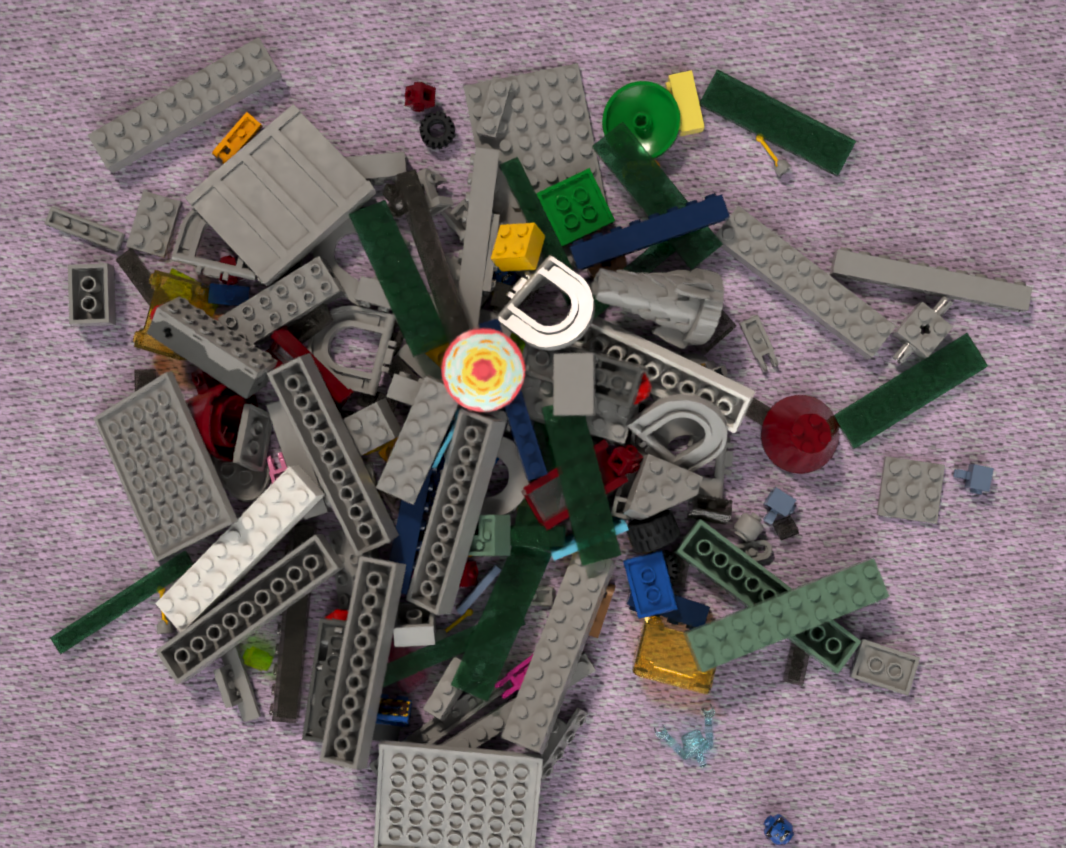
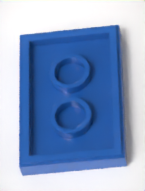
M662 550L623 560L638 619L678 609Z

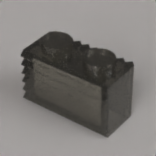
M698 494L688 502L687 518L726 525L731 519L733 501L731 499H721L720 497L716 498V496L713 498L712 496L709 497L704 494L701 496V494Z

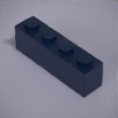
M630 589L626 604L630 606V610L636 612ZM674 594L678 609L650 616L659 619L660 616L665 617L667 622L678 625L679 622L687 624L686 628L691 630L705 624L710 606Z

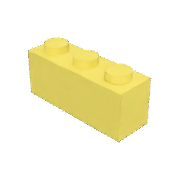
M692 70L669 75L667 82H665V88L672 94L680 109L681 128L679 136L703 132L705 126Z

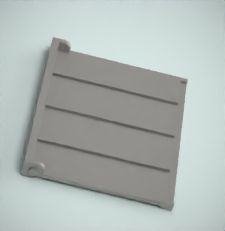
M293 104L188 194L185 199L256 274L257 280L268 288L376 194L372 183L369 180L367 181Z

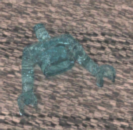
M710 704L711 709L708 712H705L703 707L701 708L705 716V738L698 729L690 731L681 737L683 748L667 733L664 724H662L663 731L657 732L656 728H654V732L658 738H664L682 759L687 760L696 757L699 767H705L707 763L703 753L713 748L712 717L715 715V709L712 704Z

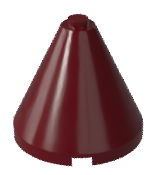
M221 383L186 400V404L207 451L219 460L231 462L234 457L244 404H252L258 407L255 394L246 399Z

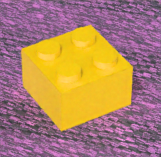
M535 223L500 225L490 259L501 271L536 270L545 235Z

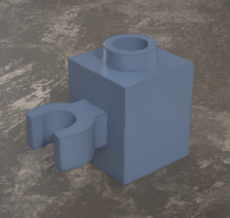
M969 464L968 471L954 469L953 477L965 479L964 488L970 489V493L982 495V492L990 491L994 468Z
M773 487L763 503L770 508L763 521L772 524L777 514L783 517L791 515L796 508V499L777 487Z

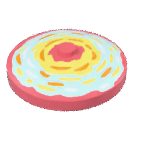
M475 329L460 335L447 349L442 363L443 382L450 396L463 407L480 412L493 411L507 405L520 391L525 376L524 360L517 345L505 334L492 329Z

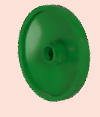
M649 81L632 82L618 89L608 100L602 117L603 133L608 144L622 157L633 161L655 159L666 153L675 143L681 128L680 109L672 94L661 85Z

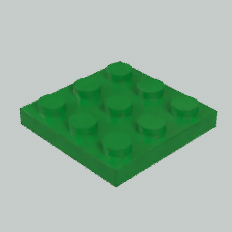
M590 168L536 193L561 247L615 222Z

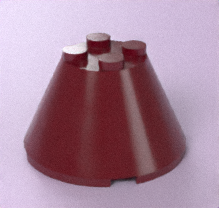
M793 395L776 402L766 413L760 433L763 449L771 462L782 470L797 474L810 473L827 464L833 457L839 442V426L833 412L822 401L807 395Z

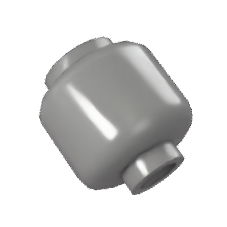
M753 512L751 515L743 513L734 524V534L746 543L748 541H755L764 529L760 523L762 519Z

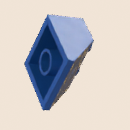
M381 694L375 724L410 727L412 700H408L409 697L397 696L394 699L389 698L387 694Z

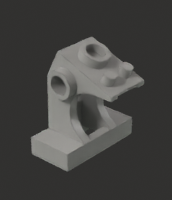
M427 168L412 176L411 189L417 205V209L411 212L413 220L427 221L453 205L451 197L439 196L436 191V187L446 183L447 180Z

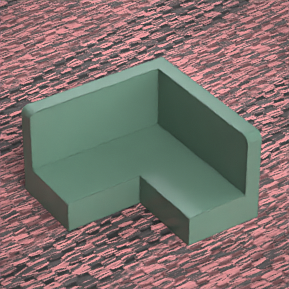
M479 515V535L473 536L468 556H510V515Z

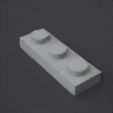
M493 76L476 131L478 135L496 139L511 89V81Z

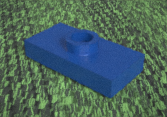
M210 283L208 303L239 306L249 299L250 287Z

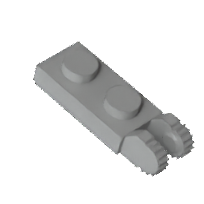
M756 315L740 322V328L762 372L767 371V365L762 358L765 354H768L774 368L779 366L773 352V346L759 316Z

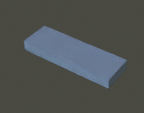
M494 564L456 607L460 615L466 612L501 572L499 566Z

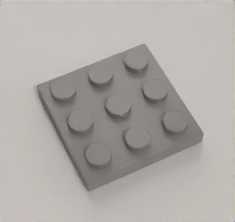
M884 456L877 515L937 524L945 465Z

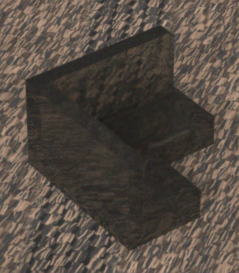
M721 310L718 325L711 338L703 345L693 346L704 356L737 325Z

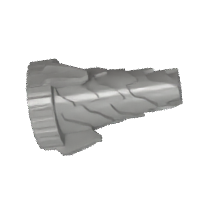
M600 268L594 282L591 283V292L593 295H596L598 301L623 308L622 311L638 314L644 319L656 321L659 325L652 329V334L680 349L685 348L689 344L698 346L707 343L715 332L723 307L724 286L721 275L717 272L695 268L691 272L688 270H675L666 273H634L625 270L614 272Z

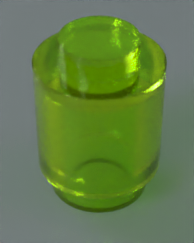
M252 646L250 649L247 648L242 659L245 660V665L261 672L263 670L268 672L274 657L270 656L269 652Z

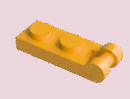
M246 112L216 146L212 155L220 158L224 164L250 142L263 127L262 124ZM227 147L231 150L228 154L224 152Z

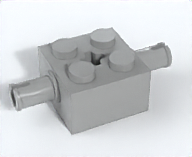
M943 296L933 309L923 301L912 309L892 333L894 337L903 343L901 348L893 355L894 360L897 359V362L903 365L912 352L921 359L930 356L953 328L942 317L950 306L953 305L951 300L946 302L948 298ZM921 327L924 328V334L920 333L922 330Z

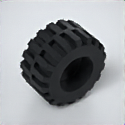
M668 509L642 521L634 519L627 525L629 530L626 531L633 550L638 553L662 548L680 536V530L672 510Z

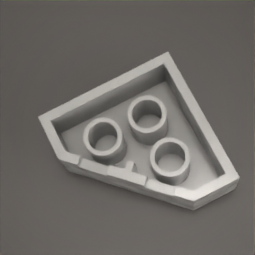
M647 454L639 464L640 467L636 472L623 514L642 521L683 503L698 494L703 476Z

